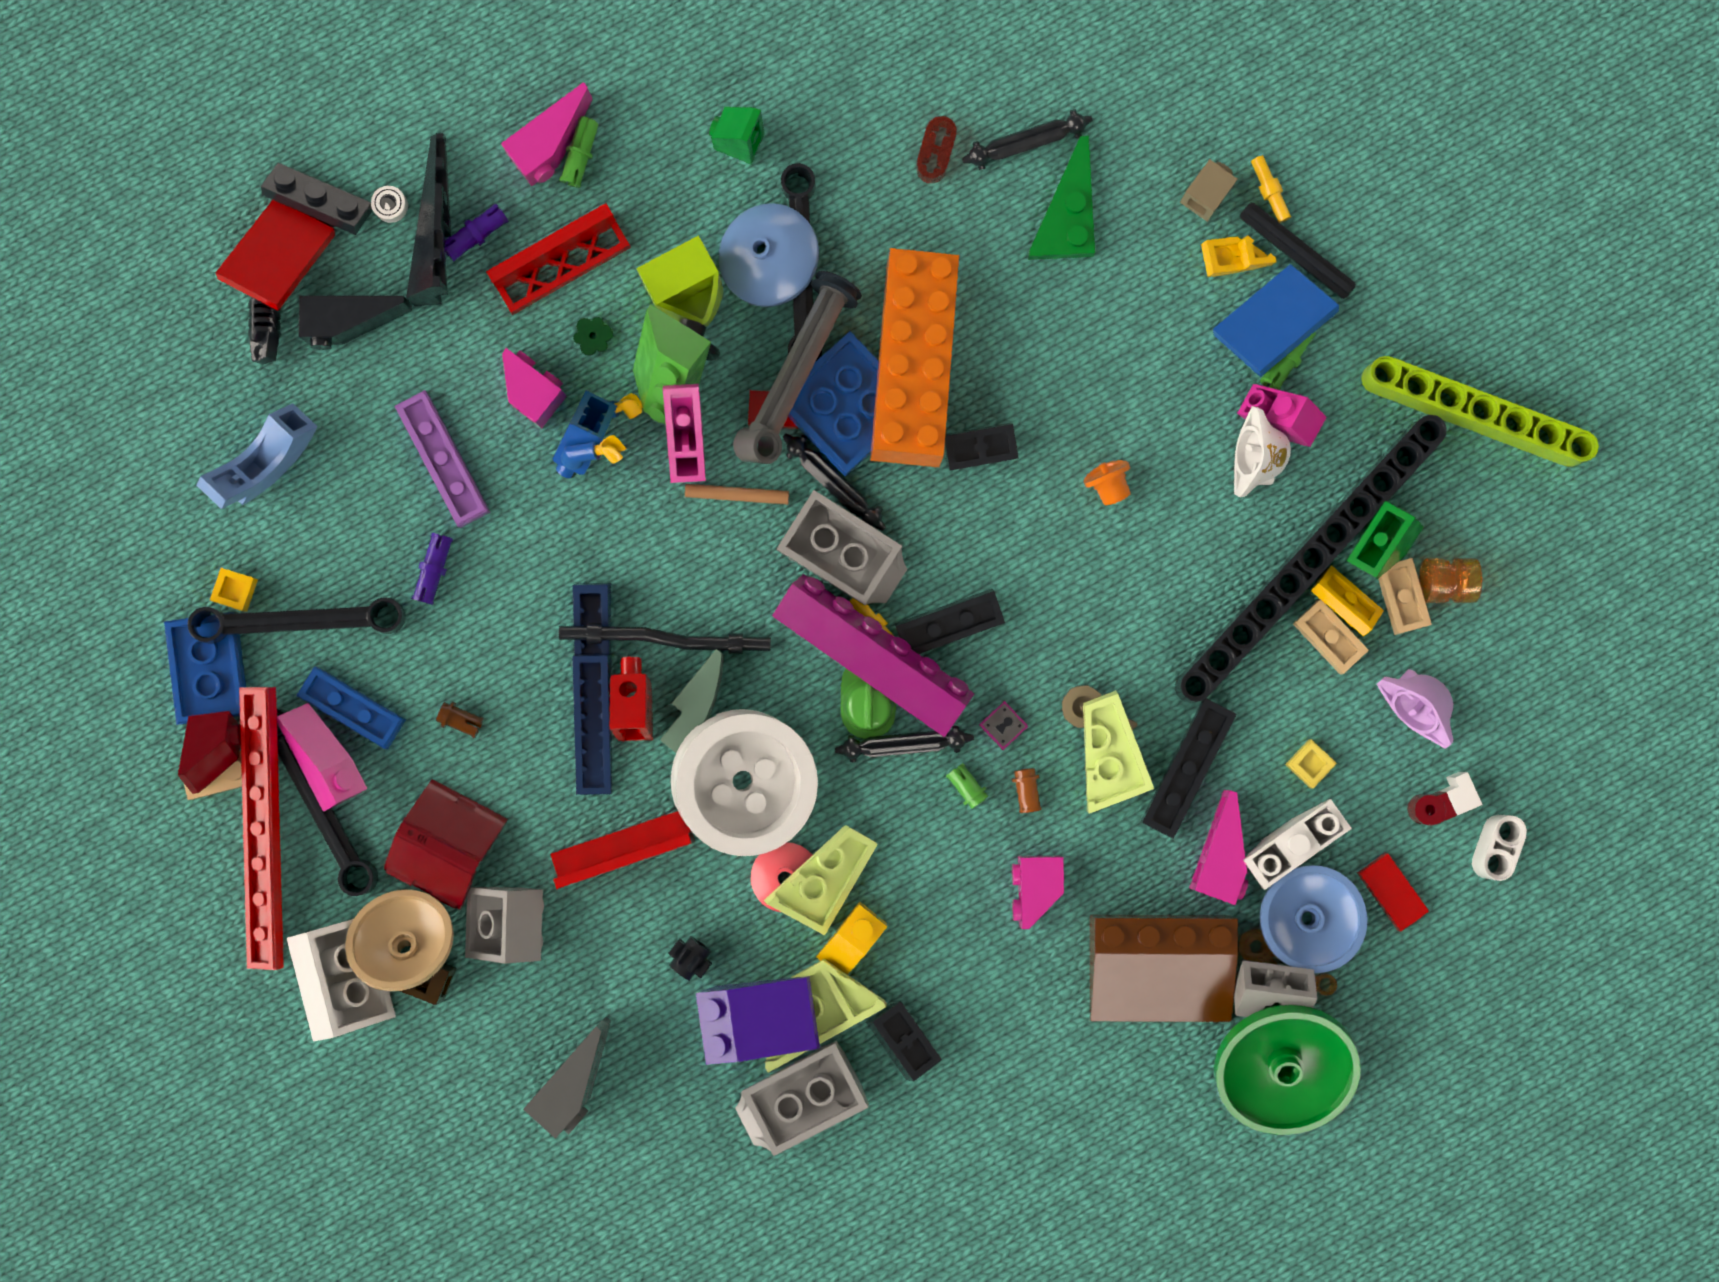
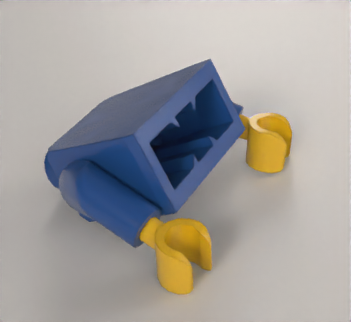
M585 390L553 457V461L557 463L556 470L561 476L574 478L576 473L584 475L591 461L600 459L602 454L612 464L619 462L623 458L620 452L625 451L627 448L616 436L610 435L603 441L602 439L611 419L618 417L619 412L622 410L629 419H633L642 413V404L637 395L633 393L627 394L618 403H615L614 400L607 401Z

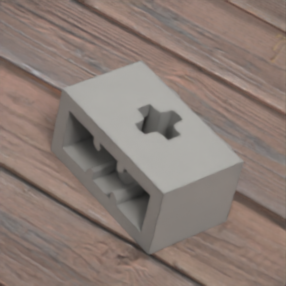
M1242 961L1234 990L1236 1016L1248 1017L1260 1010L1280 1005H1302L1314 1008L1317 1000L1314 969Z

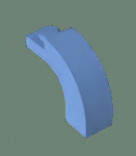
M293 403L268 415L260 433L244 452L232 461L200 476L196 486L220 509L237 501L244 505L268 489L295 463L309 444L318 426Z

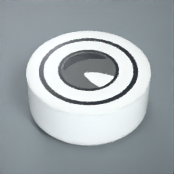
M383 186L374 192L371 198V207L382 221L393 223L401 220L406 215L408 202L398 188Z

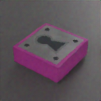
M1005 701L979 724L1001 750H1004L1029 727Z

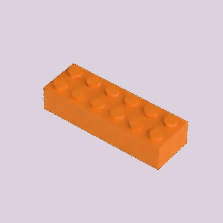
M890 248L886 267L870 461L940 467L945 447L959 255Z

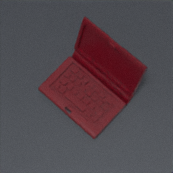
M432 779L399 826L394 836L384 871L410 886L413 885L438 901L454 909L461 910L480 861L484 859L509 819Z

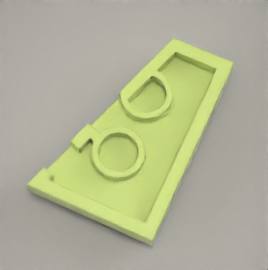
M1117 691L1083 703L1088 813L1090 814L1153 790L1154 786Z
M845 825L763 901L767 905L825 935L878 844Z

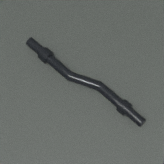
M587 623V626H559V640H587V644H602L603 640L646 641L684 650H728L729 654H743V651H771V637H743V633H729V637L685 636L647 627H606L602 623Z

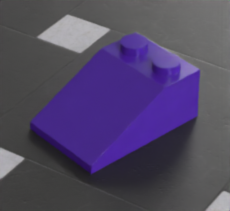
M809 976L719 985L696 993L706 1065L741 1062L820 1048Z

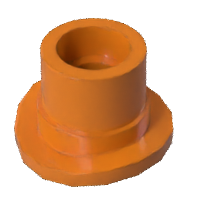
M1117 460L1099 464L1098 467L1094 468L1084 478L1085 487L1093 486L1104 505H1112L1124 500L1131 494L1125 479V472L1130 469L1129 462Z

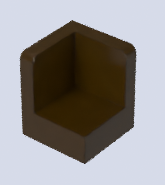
M444 963L439 971L424 983L400 992L437 1005L444 1001L457 968Z

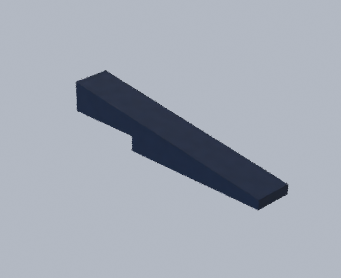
M576 583L572 585L574 626H587V623H602L603 626L611 627V583ZM574 640L572 664L576 795L612 794V731L610 730L611 641L603 640L602 644H587V640Z

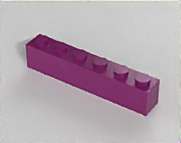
M802 574L794 581L772 615L775 619L943 737L946 736L975 694L969 690L965 682L958 678L950 677L940 670L939 665L934 660L920 656L911 649V646L904 639L893 637L882 629L878 621L871 617L863 616L853 609V605L848 600L833 595L825 589L821 581L814 577Z

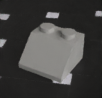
M470 887L467 895L465 958L504 964L541 961V949L543 946V890L520 887Z

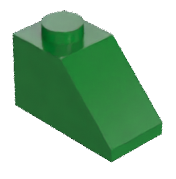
M724 107L721 117L715 116L709 130L714 150L752 165L765 135L761 110L754 107Z
M1385 501L1350 554L1347 562L1379 579L1405 557L1424 526L1416 517Z

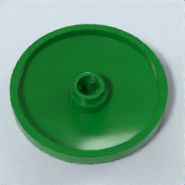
M1302 1005L1274 1006L1246 1017L1225 1036L1217 1051L1214 1063V1076L1219 1096L1231 1115L1247 1127L1275 1135L1304 1133L1319 1128L1334 1119L1352 1100L1359 1085L1361 1073L1357 1049L1350 1034L1343 1025L1323 1011Z

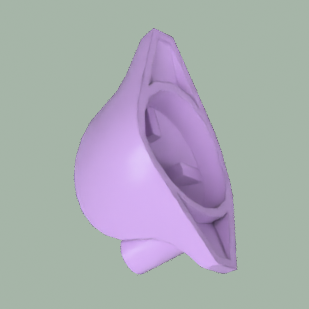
M1407 670L1399 679L1384 677L1376 684L1394 713L1409 728L1445 749L1453 743L1450 726L1453 700L1449 690L1442 682L1432 676L1418 675L1413 670Z

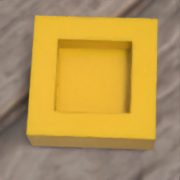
M220 568L209 601L247 612L258 579Z

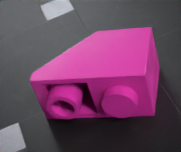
M506 348L502 353L508 402L542 429L567 397L562 389H560L563 383L548 371L542 375L532 368L536 363L519 350L515 355Z
M1257 384L1252 385L1237 413L1240 417L1246 419L1251 407L1256 406L1264 411L1268 422L1273 428L1287 436L1289 442L1311 447L1327 418L1308 397Z
M1018 856V864H1012V884L1018 885L1019 899H1013L1012 914L1013 921H1019L1021 929H1030L1064 894V862L1062 856Z

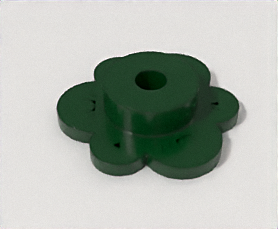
M595 317L592 321L588 318H582L577 322L576 328L578 332L573 336L574 342L580 345L581 352L584 355L591 356L596 351L605 352L607 350V342L613 338V330L608 325H604L600 317ZM595 334L596 337L591 339V336Z

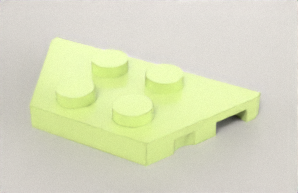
M826 959L790 977H810L820 1044L887 1007L884 999ZM807 1051L766 1057L765 1068L769 1073Z

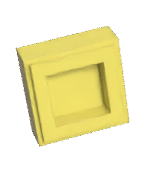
M1308 739L1285 765L1310 789H1314L1337 763L1312 739Z

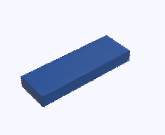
M314 666L296 695L383 749L390 747L406 721L403 717L318 666Z

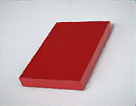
M272 200L215 272L217 279L279 311L335 237L334 228L303 212Z

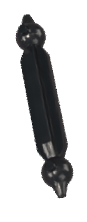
M1076 109L1070 110V116L1066 121L1056 119L992 140L986 147L980 145L979 141L973 142V148L969 154L962 158L963 163L978 166L979 170H983L986 168L985 164L988 159L1000 160L1061 140L1069 132L1075 134V138H1080L1082 136L1081 132L1093 121L1092 116H1082L1077 113Z
M787 433L783 435V439L787 444L788 453L786 456L789 459L799 457L802 466L851 513L860 515L862 521L881 531L886 528L882 521V507H869L867 499L817 451L807 449L806 440L808 438L805 435L801 437H793Z
M958 725L952 726V730L945 737L936 731L874 736L860 742L855 739L854 735H849L842 745L835 747V753L844 755L850 759V762H856L861 754L869 757L940 751L947 746L958 753L966 743L974 740V735L964 733V731L959 729Z

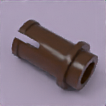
M444 702L438 712L436 721L442 723V728L449 726L476 738L479 733L478 727L481 728L484 718L456 707L455 702H451V704Z

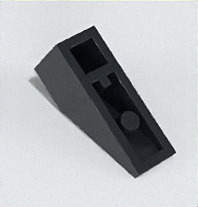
M299 296V337L313 349L329 350L332 349V345H343L411 312L412 304L405 296Z

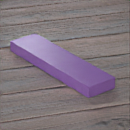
M424 390L395 405L403 424L457 526L462 528L490 513L482 494L428 392Z

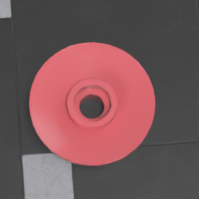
M790 842L773 851L760 854L756 858L751 870V885L758 900L767 908L780 912L767 905L763 900L781 885L778 879L781 872L786 871L792 875L812 854L806 848Z

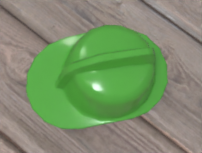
M845 669L841 681V717L843 724L850 733L858 738L866 739L868 737L884 735L894 723L896 703L854 673Z

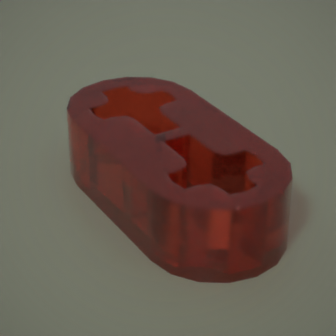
M946 116L933 118L926 127L916 168L919 178L926 183L933 184L939 182L947 172L956 140L957 128L955 123ZM940 127L946 128V134L949 136L943 137L941 146L935 145L936 133L934 132H938ZM933 153L938 155L937 166L941 169L935 168L933 173H929L925 164H929Z

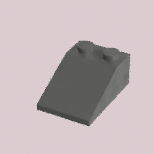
M607 1017L591 1031L523 1109L555 1139L563 1130L569 1135L588 1112L584 1105L591 1098L611 1020Z

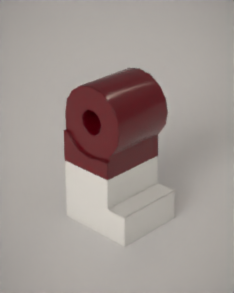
M1457 772L1446 777L1450 785L1449 787L1430 795L1418 794L1411 798L1407 807L1410 818L1416 823L1431 826L1481 806L1482 802L1468 772Z

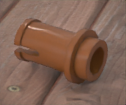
M1035 768L1014 771L1015 778H1012V782H1016L1019 813L1042 810L1036 781L1040 777L1038 774H1035Z

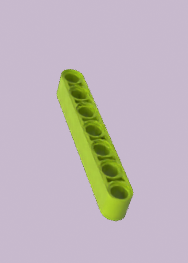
M1390 356L1379 357L1362 372V385L1373 394L1428 415L1438 416L1444 421L1563 466L1574 467L1594 458L1599 449L1597 438L1589 431ZM1375 368H1381L1387 373V382H1381L1377 379ZM1408 380H1413L1419 385V395L1413 394L1408 389ZM1441 392L1451 397V407H1447L1442 403L1440 398ZM1474 404L1483 409L1484 419H1479L1475 416L1473 412ZM1507 417L1512 418L1516 422L1517 428L1515 432L1507 427ZM1540 429L1544 430L1548 434V444H1545L1540 440ZM1572 442H1576L1581 447V456H1577L1572 451Z

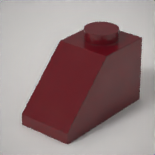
M230 711L188 716L178 777L192 794L200 793L239 758L241 746L240 724H238Z

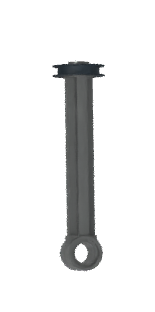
M828 271L816 272V279L812 280L811 286L819 295L755 421L751 423L750 427H744L735 435L733 449L740 460L751 463L771 464L780 456L782 441L779 433L842 308H856L858 305L857 300H860L862 297L860 290L847 279Z

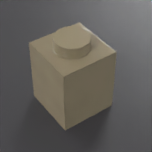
M1209 159L1183 195L1180 203L1208 222L1238 178L1233 176L1232 170L1221 162L1215 163Z

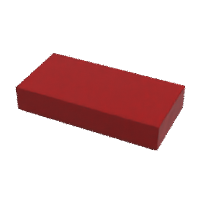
M1388 853L1382 854L1357 872L1397 931H1403L1429 912Z

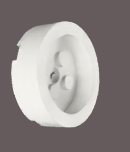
M745 709L725 711L716 714V716L706 720L701 725H697L683 740L673 761L671 791L680 816L703 843L715 850L730 855H760L783 846L803 828L813 810L817 796L818 777L816 765L806 743L792 728L778 719L759 711ZM739 771H747L750 773L752 782L745 789H736L733 786L734 775Z

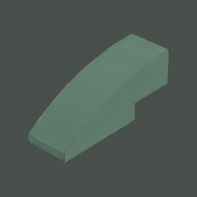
M717 649L672 702L682 713L660 740L675 753H677L686 736L697 725H701L710 718L718 696L724 663V655Z

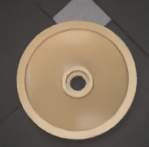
M396 890L383 894L365 905L353 919L347 932L345 943L348 963L361 981L375 989L402 991L416 987L435 975L447 960L453 944L454 932L452 921L444 906L427 893L417 890ZM411 946L408 952L400 953L404 947Z

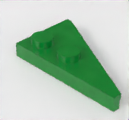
M1080 136L1029 250L1028 260L1094 257L1095 255L1089 136Z

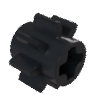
M692 936L689 937L686 943L679 938L668 952L674 958L669 966L686 980L690 981L695 974L702 978L712 965V962L707 959L711 950Z

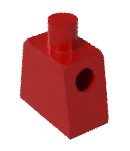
M640 657L621 658V674L611 675L610 730L618 741L653 740L652 684L647 674H642V658ZM631 692H636L633 696L627 697Z

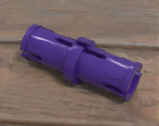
M495 203L474 220L470 221L468 219L463 223V228L445 240L446 254L454 262L476 244L481 246L485 243L484 239L509 222L507 217Z
M431 533L424 562L419 563L418 568L421 569L411 599L430 605L434 604L433 601L440 578L445 576L447 569H444V565L453 542L452 538Z

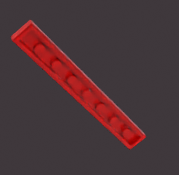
M239 687L247 969L278 970L284 968L276 687Z

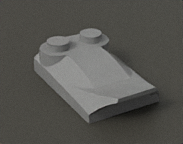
M815 490L809 496L776 549L791 561L798 563L863 605L887 603L907 571L902 556V545Z
M835 1041L821 1046L814 1053L743 1089L740 1101L735 1109L753 1144L770 1150L773 1156L867 1109L869 1103L845 1052L838 1042Z

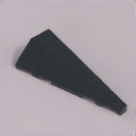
M436 133L430 138L406 298L414 306L442 304L441 295H448L444 237H451L446 137L443 133Z

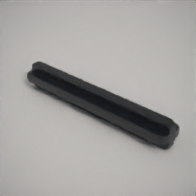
M1249 203L1241 212L1240 219L1341 299L1347 298L1354 290L1356 284L1353 280L1255 203Z

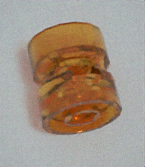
M1443 558L1424 559L1420 568L1419 582L1425 603L1448 602L1449 598L1454 603H1476L1482 591V570L1479 560L1476 558H1455L1450 564L1449 560H1444Z

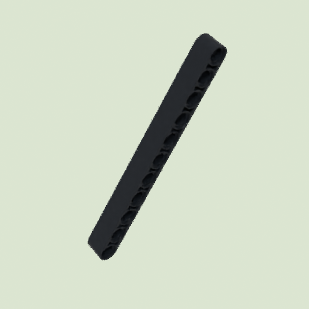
M1435 415L1424 416L1411 424L1178 677L1175 682V691L1181 700L1189 703L1202 701L1218 687L1374 517L1383 503L1387 502L1440 445L1447 432L1446 424L1441 418ZM1421 426L1429 428L1432 434L1431 441L1422 438L1420 435ZM1398 451L1406 453L1409 458L1408 466H1403L1397 461ZM1375 476H1380L1384 479L1386 483L1384 492L1375 488L1373 483ZM1351 501H1357L1361 504L1363 508L1361 517L1352 514L1350 510ZM1328 526H1334L1338 529L1340 533L1338 543L1332 542L1327 537ZM1305 551H1311L1316 556L1317 565L1315 568H1310L1304 563L1303 555ZM1282 576H1287L1293 581L1294 589L1291 594L1285 593L1281 589L1280 579ZM1259 601L1269 605L1271 613L1268 619H1263L1257 614L1256 606ZM1237 626L1242 627L1247 632L1248 637L1244 645L1236 643L1233 639V630ZM1213 652L1220 653L1224 658V666L1220 671L1213 669L1209 663V657ZM1190 677L1198 679L1201 684V691L1197 696H1192L1186 691V681Z

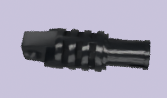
M251 297L248 303V308L250 309L248 312V317L250 318L248 321V336L250 339L251 359L259 364H267L276 361L279 339L281 337V332L279 331L281 328L279 321L281 313Z

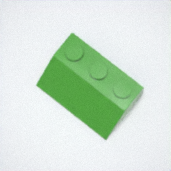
M650 304L646 310L633 366V374L643 411L648 413L653 420L666 425L663 386L699 384L711 341Z

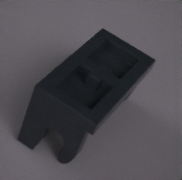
M1011 423L945 434V459L950 471L1019 459L1014 426Z
M901 1001L888 1005L881 1014L875 1015L866 1021L906 1080L914 1082L942 1060Z

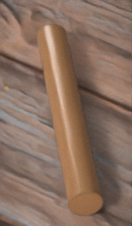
M700 484L685 485V497L789 504V491Z

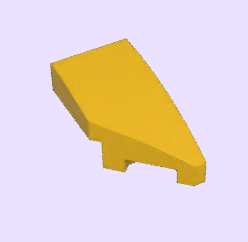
M1248 235L1243 239H1240L1238 236L1206 240L1201 244L1207 277L1234 274L1271 266L1277 262L1276 257L1271 253L1265 254L1252 244L1254 240Z

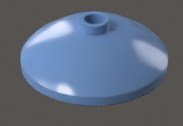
M775 203L757 205L741 213L727 228L719 249L720 272L728 288L743 301L761 307L782 305L800 295L813 279L819 260L818 240L810 223L793 208ZM761 244H766L765 251L757 254V248Z
M1315 865L1301 866L1295 868L1268 888L1261 904L1260 926L1267 946L1281 962L1290 967L1314 969V973H1324L1345 965L1356 955L1366 935L1367 911L1360 892L1347 877L1328 867ZM1305 912H1309L1312 916V921L1308 925H1305L1302 921V915Z

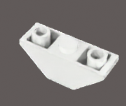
M1329 799L1292 818L1266 836L1243 861L1265 890L1352 828L1333 801Z

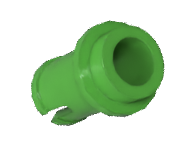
M962 763L947 774L946 777L964 798L963 804H968L973 809L984 801L988 795L985 793L986 787L981 788L965 767L966 765Z

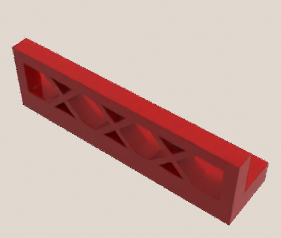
M607 203L492 267L486 273L497 288L509 311L514 315L630 249L631 246L617 224ZM612 228L620 243L610 249L596 247L599 235ZM592 239L591 245L585 244ZM576 248L589 251L586 262L582 265L566 264L570 251ZM594 252L599 253L598 256L593 258ZM562 257L561 262L555 261L556 259ZM546 265L559 268L556 279L550 283L537 281L540 269ZM565 269L570 270L568 273L564 274ZM532 274L531 279L525 278L528 275ZM516 282L529 284L526 297L513 303L506 288ZM535 286L541 287L540 289L534 291Z
M676 811L551 853L550 855L557 874V878H554L553 881L556 889L692 844L695 842L690 828L686 825L679 812Z

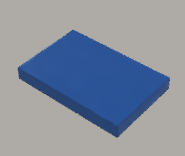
M1290 264L1213 328V335L1256 374L1262 377L1338 313L1339 304Z
M226 612L223 614H235L237 612ZM213 614L203 619L201 627H197L199 635L207 638L214 636L220 627L218 617ZM189 618L164 621L176 725L187 724L188 716L230 711L233 717H239V687H246L240 634L226 635L220 642L208 644L198 641L191 636L188 630Z

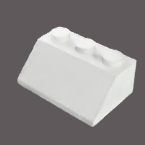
M353 919L287 938L313 1041L334 1038L396 1017L390 992L375 989L365 984L356 976L348 963L345 943L347 932Z

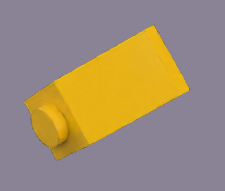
M859 901L816 958L820 961L826 959L846 974H849L885 931L887 923Z

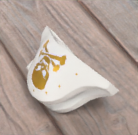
M1252 406L1240 431L1235 450L1234 494L1238 497L1247 496L1257 485H1272L1274 478L1284 470L1290 458L1291 447L1287 436L1273 428L1268 422L1264 411L1256 406Z

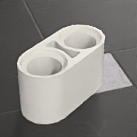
M1494 815L1487 819L1472 858V867L1478 876L1497 881L1506 880L1512 876L1527 835L1526 825L1520 818L1510 815ZM1507 822L1510 826V835L1507 839L1503 840L1499 830L1501 825ZM1495 855L1498 858L1499 866L1495 872L1491 873L1488 869V860L1491 856Z

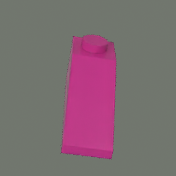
M584 82L501 143L506 154L531 186L537 182L543 183L553 176L555 169L559 167L566 153V147L570 145L573 139L578 119L581 116H585L593 99Z
M699 384L663 386L671 483L706 481Z
M309 703L277 716V723L323 812L357 796L367 789L351 756Z
M1223 790L1189 888L1236 905L1237 899H1243L1248 887V880L1245 879L1247 867L1243 861L1245 859L1237 792Z

